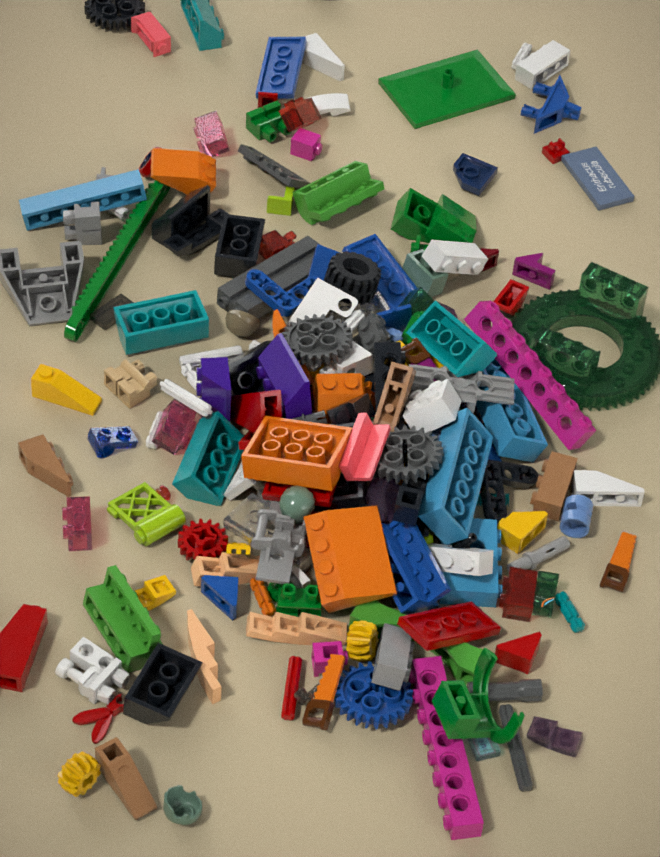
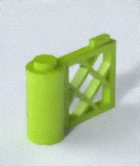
M146 482L108 502L107 512L114 518L119 517L134 531L136 541L145 546L152 544L186 524V518L181 508L176 504L171 505ZM144 491L149 495L148 498H136L137 495ZM121 504H130L129 509L119 508L118 506ZM144 504L146 509H134V505ZM151 505L162 506L158 510H150ZM132 515L144 516L143 519L137 522L131 519Z

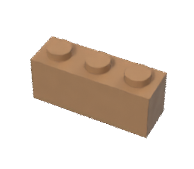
M551 451L549 460L544 459L541 472H544V475H539L536 483V488L539 489L538 492L533 491L530 504L534 505L533 511H545L548 513V519L559 522L578 458Z

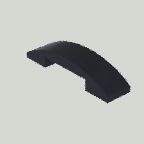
M220 208L206 216V223L183 236L176 233L164 240L162 245L180 256L198 252L219 238L224 214L229 213Z

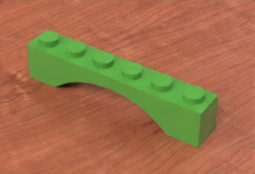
M375 600L357 605L350 614L349 626L354 621L359 620L376 624L379 639L384 623L400 627L397 624L398 619L401 616H405V614ZM465 642L430 651L436 656H441L442 661L451 670L456 680H464L467 685V682H473L475 666L483 649Z

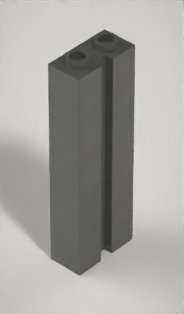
M306 236L218 287L216 304L227 312L229 310H240L259 319L273 309L245 285L247 273L252 269L260 270L287 292L307 279L314 251L319 243L310 236ZM271 290L265 291L268 295H276L275 292Z

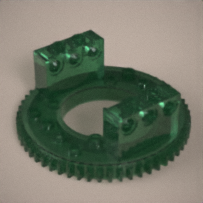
M591 262L582 273L579 289L559 290V292H551L549 295L545 293L543 297L537 296L535 301L531 299L529 304L525 303L524 307L519 308L518 313L514 314V318H511L512 327L518 334L524 337L525 343L531 350L537 353L542 364L550 369L554 379L565 388L567 395L578 404L580 410L588 408L589 411H592V408H596L600 411L601 407L609 410L610 406L617 408L618 404L625 406L626 401L632 403L633 398L638 400L640 394L644 396L646 390L649 391L651 385L654 386L655 380L658 379L660 374L659 334H655L656 328H651L652 323L646 321L647 317L642 316L649 287L596 263ZM568 327H588L598 330L609 336L616 343L621 356L611 366L606 368L598 367L601 351H595L584 346L582 342L571 340L557 331Z

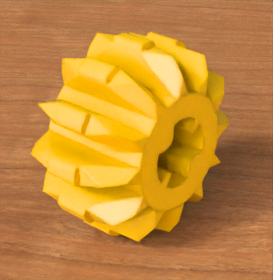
M359 620L354 621L349 626L346 640V651L349 658L358 662L371 661L375 657L379 641L376 624Z
M84 751L79 754L75 753L72 758L67 759L65 765L61 766L62 770L57 775L59 778L58 783L63 790L75 797L80 794L84 795L97 782V777L101 774V765L94 757L86 754Z

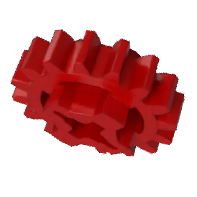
M199 519V523L190 521V527L183 525V531L178 533L177 546L180 548L181 555L186 554L187 561L192 558L195 560L197 556L216 558L220 557L222 552H227L228 535H226V529H220V523L212 525L211 519L207 523H203L202 519Z

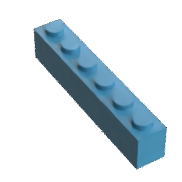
M139 169L20 199L19 204L26 230L28 231L63 222V211L74 210V204L80 205L81 208L91 207V202H99L101 212L147 200Z

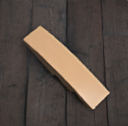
M190 609L187 611V631L191 657L203 662L197 676L212 704L221 701V685L217 680L218 664L214 659L215 643L193 610Z
M250 612L247 616L246 636L298 645H312V643L334 641H342V645H345L347 640V623L304 612L299 617L276 612L273 617Z

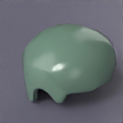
M296 485L287 488L279 501L281 514L295 519L294 524L303 523L304 516L311 515L315 509L314 496L306 487Z
M177 785L165 792L163 811L171 822L179 825H190L201 816L202 801L195 791L188 793L183 789L182 785Z

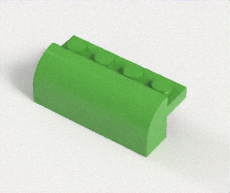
M354 161L292 193L298 212L308 224L313 225L319 221H328L331 219V216L343 213L351 206L361 204L362 200L378 195V192L384 190L385 187L383 181L371 179L367 163Z
M116 565L107 567L104 583L86 588L82 605L116 658L122 661L123 669L130 673L142 669L157 644H163L160 640L161 631L159 626L155 625L151 619L147 608L143 607L139 601L137 593L129 586L125 575L120 572Z

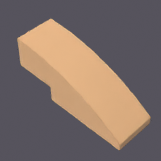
M222 552L219 558L197 556L191 566L194 586L201 587V577L204 575L239 577L238 585L250 583L251 578H256L260 556L227 554L225 552Z

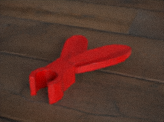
M122 694L116 695L114 700L106 707L78 713L72 718V722L78 725L96 722L91 738L94 744L99 743L104 739L110 727L112 717L123 712L124 704H118V702L122 701Z

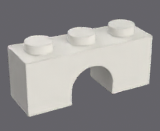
M427 544L442 572L474 576L488 575L493 572L494 550L479 548L461 549L452 548V545Z

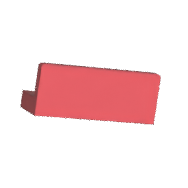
M358 413L339 463V468L347 481H371L373 479L391 430L388 424L373 425L367 413Z

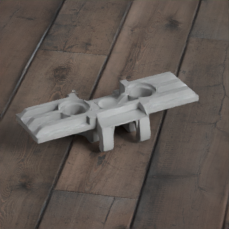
M409 364L410 367L416 370L411 391L419 389L423 391L429 388L434 382L433 379L440 380L441 382L449 379L462 400L461 402H466L467 408L472 413L475 410L476 400L508 405L514 404V379L485 375L482 374V371L456 377L450 370H447L446 366L435 368ZM487 386L489 390L483 391L479 387Z
M271 501L270 509H260L257 512L258 524L256 534L251 541V546L254 549L261 550L256 580L284 584L290 581L294 558L302 556L307 531L304 520L301 526L300 524H294L295 519L281 514L279 501ZM266 529L275 530L272 538L265 537ZM280 554L283 558L275 560L271 555Z

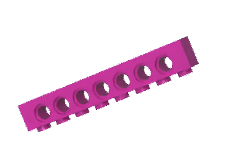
M491 300L479 301L464 318L465 322L476 335L498 354L495 359L510 378L514 379V383L568 450L581 448L597 431L592 426L591 420L584 416L578 404L567 395L565 388L554 379L550 369L542 364L537 353L531 350L525 343L524 337L516 332L512 327L511 321L503 316L499 311V306Z
M441 656L412 659L408 682L413 684V702L418 704L419 707L417 710L418 723L423 724L422 739L424 745H428L429 748L427 759L429 766H433L434 769L432 773L433 785L439 789L438 805L440 809L444 810L445 831L449 830L451 840L481 837L484 822L463 740L448 739L435 707L431 705L441 681H447Z

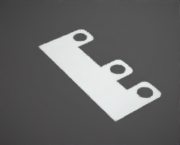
M317 278L286 325L290 327V322L297 323L296 318L304 320L305 315L309 318H313V314H316L317 317H321L322 314L326 316L330 309L344 317H348L357 306L358 300ZM344 298L351 300V308L348 311H341L338 307L340 300Z

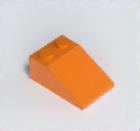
M153 148L151 151V178L185 194H189L191 191L207 185L210 187L211 193L216 187V159L199 151Z
M361 373L316 374L313 382L315 413L324 410L326 415L325 417L317 418V420L326 418L327 423L331 425L326 410L363 395Z

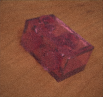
M217 111L194 118L196 127H193L197 139H200V141H197V145L201 153L204 152L205 155L215 157L230 151L223 123Z
M173 399L162 412L152 442L173 455L180 449L184 450L190 441L188 435L195 427L196 422L194 418L197 412L178 400Z
M90 496L66 497L67 507H62L63 521H67V525H63V539H68V550H92Z

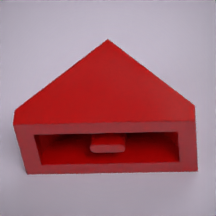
M510 279L493 302L499 306L501 311L517 317L529 291V286Z
M540 631L496 645L495 655L498 658L496 663L528 674L539 650L542 636Z

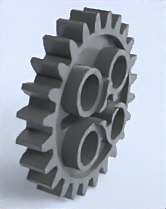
M313 314V318L305 315L304 320L296 318L297 323L290 322V327H285V332H282L296 359L301 361V365L308 362L309 367H312L314 363L321 367L324 362L329 366L331 360L337 363L338 357L344 359L345 354H349L350 348H352L353 333H351V328L347 327L346 322L341 323L340 318L333 320L332 315L329 318H325V314H322L321 317Z
M406 425L403 426L402 430L394 427V432L390 431L375 473H379V478L386 476L387 482L395 479L396 484L400 480H404L405 484H408L409 479L416 483L418 477L425 480L426 474L434 475L433 469L439 470V464L443 463L442 442L438 441L437 435L432 436V431L425 433L424 428L417 431L415 426L410 430H407ZM404 442H407V447H408V448H407V456H408V466H407V467H404V450H403V443H404Z

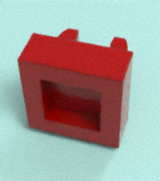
M561 138L557 142L553 143L551 141L549 145L542 147V154L552 164L560 162L562 155L570 153L565 148V142Z

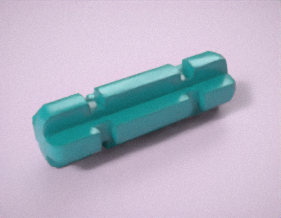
M565 591L557 593L554 600L560 607L559 609L566 621L570 624L569 626L574 633L583 631L585 623L579 617L580 615L572 601L569 600L570 598Z

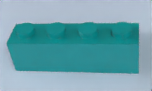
M180 0V6L199 51L221 48L224 32L222 28H219L218 17L214 16V8L210 6L209 0Z
M197 290L113 307L119 339L126 355L209 337V318Z
M434 301L406 332L412 339L417 338L424 348L456 377L483 371L498 355L484 340L437 301Z
M219 411L199 419L172 482V485L187 499L220 506L223 502L224 493L231 482L243 450H239V441L244 437Z

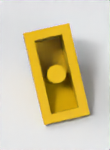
M545 511L512 512L508 517L502 518L497 524V529L501 530L500 543L516 554H519L545 529L548 513Z

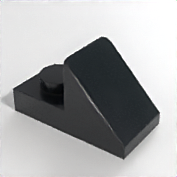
M368 393L326 410L331 425L353 423L356 421L358 413H367L369 418L376 414Z

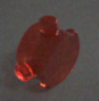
M160 485L156 489V492L165 500H170L171 494L166 486Z

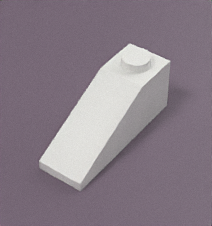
M317 33L306 36L307 42L302 62L306 66L338 81H343L345 65Z
M574 470L571 483L572 495H583L589 498L594 506L641 507L645 493L644 488L599 471Z

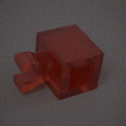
M276 230L262 235L259 254L267 260L294 244L293 239H296L297 235L293 231L286 233L283 237Z

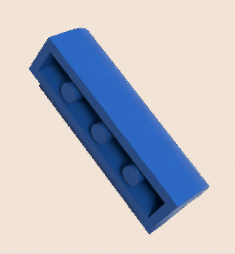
M392 521L389 525L382 523L397 595L392 597L400 613L410 615L438 606L437 601L449 593L451 588L417 524L414 526L397 521Z

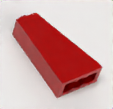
M281 390L231 396L230 419L254 434L265 416L282 418Z
M23 604L0 632V688L23 692L48 624L46 608Z

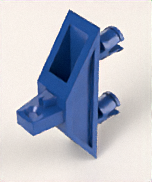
M559 75L556 83L552 86L536 81L533 93L547 96L548 98L540 109L524 104L520 114L521 116L536 120L535 134L561 123L563 118L578 120L582 107L568 102L569 94L561 75Z

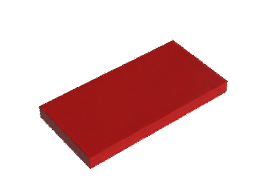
M472 601L401 616L397 622L426 651L499 635L501 627Z

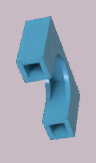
M473 518L469 534H476L477 540L470 544V547L494 550L492 574L482 576L442 572L451 591L439 599V604L456 605L472 601L478 607L496 608L497 599L502 598V584H498V580L502 578V566L498 565V561H501L502 548L497 546V543L501 542V530L497 529V520Z

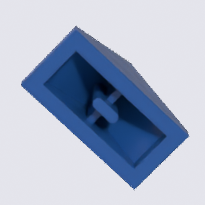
M204 575L201 577V593L232 621L235 620L239 577Z

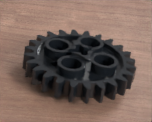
M143 0L85 1L84 12L86 19H90V23H95V27L102 25V29L109 27V31L113 28L119 31L121 27L127 30V26L131 27V17L145 13V2Z

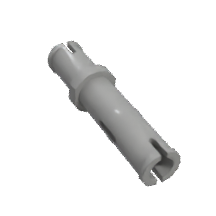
M561 536L532 552L527 551L523 553L522 557L507 564L509 574L516 576L528 569H535L537 564L570 547L569 540L566 536Z

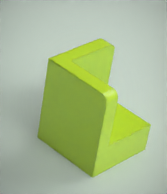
M286 186L284 197L268 196L267 213L291 216L294 187Z

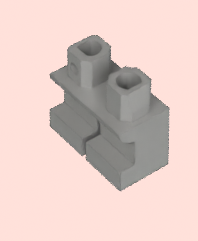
M91 202V207L81 208L80 205L74 204V210L63 211L64 225L75 224L64 226L65 240L77 239V241H81L82 245H102L99 202Z

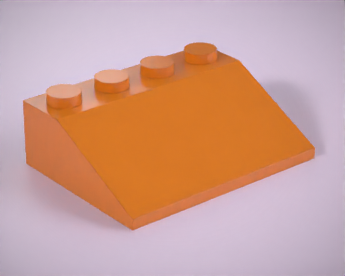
M265 416L241 455L244 478L332 491L340 478L341 470L339 463L353 428Z
M378 506L326 510L304 516L321 604L328 613L397 595Z

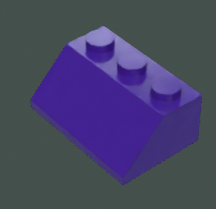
M228 357L201 358V367H196L197 381H200V383H196V394L200 396V399L212 406V413L219 411L230 422L231 384Z

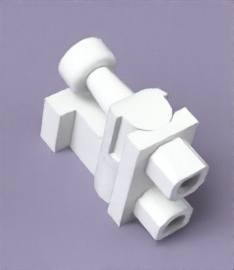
M82 637L70 650V660L67 658L62 659L55 670V674L60 678L65 679L69 677L77 683L80 694L89 698V701L94 705L98 700L109 704L116 696V690L111 688V686L115 684L120 688H125L130 681V674L122 669L121 660L114 658L85 637ZM81 668V669L85 670V672L83 673V672L79 671L78 669Z

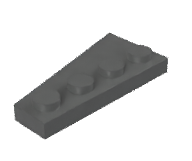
M240 145L238 152L244 155L243 158L257 164L258 168L270 173L274 178L287 186L294 187V190L310 184L309 181L248 145Z

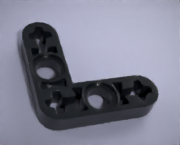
M488 460L480 488L485 519L497 520L498 524L502 518H506L507 508L503 485L529 489L537 483L539 477L537 471L527 465ZM505 470L511 473L512 479L505 475ZM489 487L495 490L496 497L489 493Z

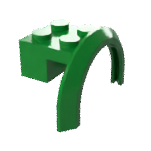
M487 648L482 650L475 666L473 693H469L464 680L441 681L432 699L448 739L489 738L497 744H505L514 738L523 722L524 713L520 712L518 716L514 712L508 724L502 729L495 722L491 714L488 701V683L491 671L498 658Z

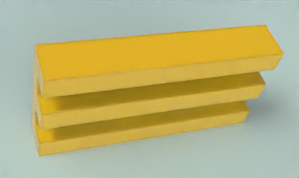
M229 542L227 544V554H231L232 549H236V554H241V549L246 550V555L251 553L250 543Z

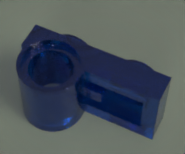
M130 426L90 428L87 437L98 458L109 457L115 449L136 448L138 444V439Z

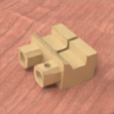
M124 359L119 367L114 369L110 366L104 369V385L131 409L150 397V389L157 385V376L153 372L143 375L145 367L139 359L131 363Z

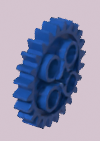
M368 661V665L365 667L359 662L357 669L350 665L349 672L343 670L334 700L336 701L335 708H340V715L347 714V721L356 719L355 725L358 726L363 722L365 723V728H368L370 724H373L375 729H378L379 724L388 728L389 722L397 725L398 719L404 720L405 714H409L413 702V690L410 689V682H403L400 691L371 683L374 670L371 661Z

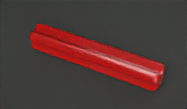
M291 656L289 658L281 712L283 720L291 721L295 717L302 658L299 656Z

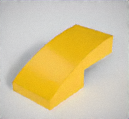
M166 575L144 581L143 588L135 590L139 601L148 611L176 595V590Z

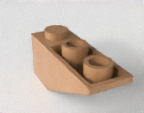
M44 434L18 442L19 458L27 473L70 497L73 479L70 473L65 472L62 459L56 457L52 442H48Z
M115 737L96 747L95 759L101 765V774L134 820L156 810L157 805L133 759L120 740Z

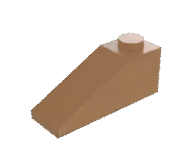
M391 362L373 425L388 424L391 428L390 431L394 432V427H397L416 375V370L413 367Z

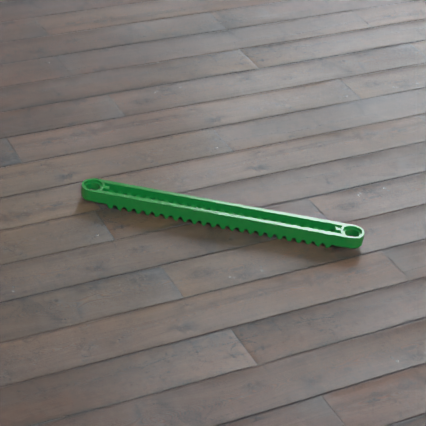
M157 180L154 183L148 184V188L145 189L147 200L140 201L135 205L136 209H133L132 214H129V219H126V224H123V230H120L119 235H116L113 245L109 247V251H106V256H103V262H100L99 267H96V273L92 274L93 278L89 279L86 289L82 290L79 300H76L75 306H72V315L64 330L65 339L75 342L79 339L169 192L170 186Z

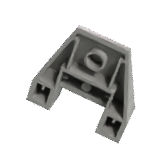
M81 241L60 243L61 266L21 270L18 248L0 249V282L29 326L68 322L72 315V306H75V301L78 297L84 269Z

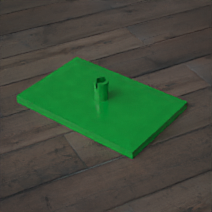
M478 49L378 79V84L414 129L515 99L516 96L515 92Z

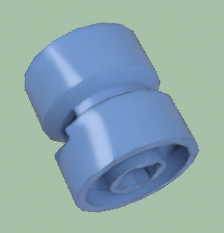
M577 494L568 496L565 499L560 522V530L564 535L572 538H582L589 533L594 506L589 498Z

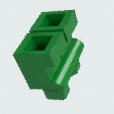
M278 101L246 113V129L259 141L266 139L268 142H272L277 138V133L280 132L285 136L292 133L293 125L289 121L290 114L284 113L281 110V104Z
M284 583L282 587L278 588L276 612L297 617L298 609H300V614L304 612L321 616V599L318 586L308 585L305 589L296 588L293 584Z

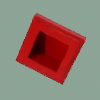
M258 92V108L278 101V93Z

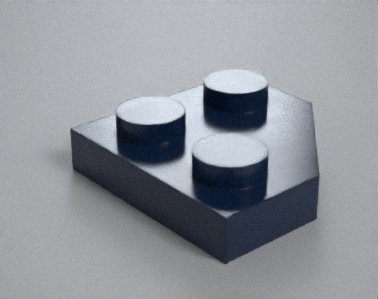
M464 153L460 155L453 165V171L460 187L478 196L494 178L498 167Z

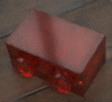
M312 97L292 99L284 104L285 108L279 110L289 132L308 127L322 119Z
M510 567L509 575L503 576L502 589H505L506 593H501L499 608H503L502 618L530 622L538 571Z

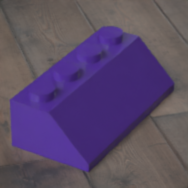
M277 334L258 357L259 366L256 367L258 378L263 380L265 391L281 390L283 418L292 419L302 416L303 413L304 415L312 414L310 382L283 334Z

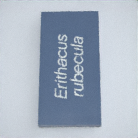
M597 146L562 155V163L598 211L634 200L632 192Z

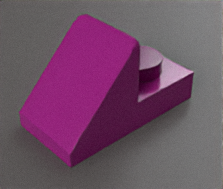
M544 253L516 257L512 275L550 290L553 286L556 270L542 265Z

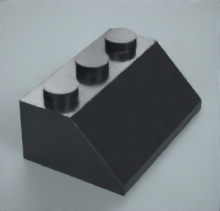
M207 185L191 191L185 197H182L172 208L167 209L161 217L155 219L151 225L152 239L162 245L164 240L176 233L183 236L206 221V216L210 214V187Z
M224 214L215 253V275L236 277L257 264L265 219Z
M265 341L228 361L231 396L265 391L263 380H259L256 367L259 366L258 357L271 341Z
M158 643L124 698L123 714L144 724L169 721L203 662Z

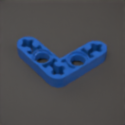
M252 269L247 273L245 285L274 311L278 309L281 316L289 317L294 314L303 300L297 298L295 294L300 293L306 296L316 279H323L318 276H310L286 292L262 271ZM271 290L275 292L276 295H268L265 291Z

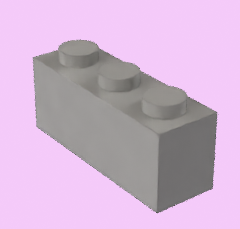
M384 623L378 641L371 682L399 691L402 683L408 682L411 672L410 665L413 658L412 652L415 641L411 640V636L401 627Z

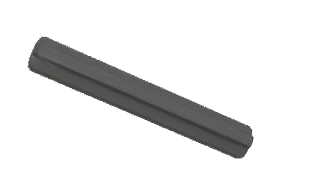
M510 704L499 707L503 728L508 724L514 713L513 707ZM518 730L514 738L507 745L519 790L524 792L532 790L533 782Z

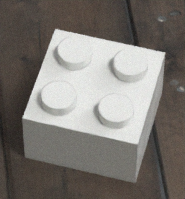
M449 379L442 382L438 380L433 382L429 388L423 391L420 389L416 390L409 396L403 418L410 429L415 426L417 431L421 428H424L425 433L433 431L456 420L462 400Z

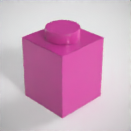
M299 128L291 138V155L312 162L315 156L321 153V135Z

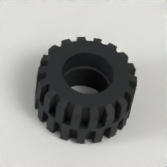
M339 252L331 257L324 281L355 297L358 300V304L363 305L366 302L369 303L374 298L381 278V270L376 262H373L369 257H365V255L357 254L356 252ZM347 298L340 300L346 304H352L351 300Z

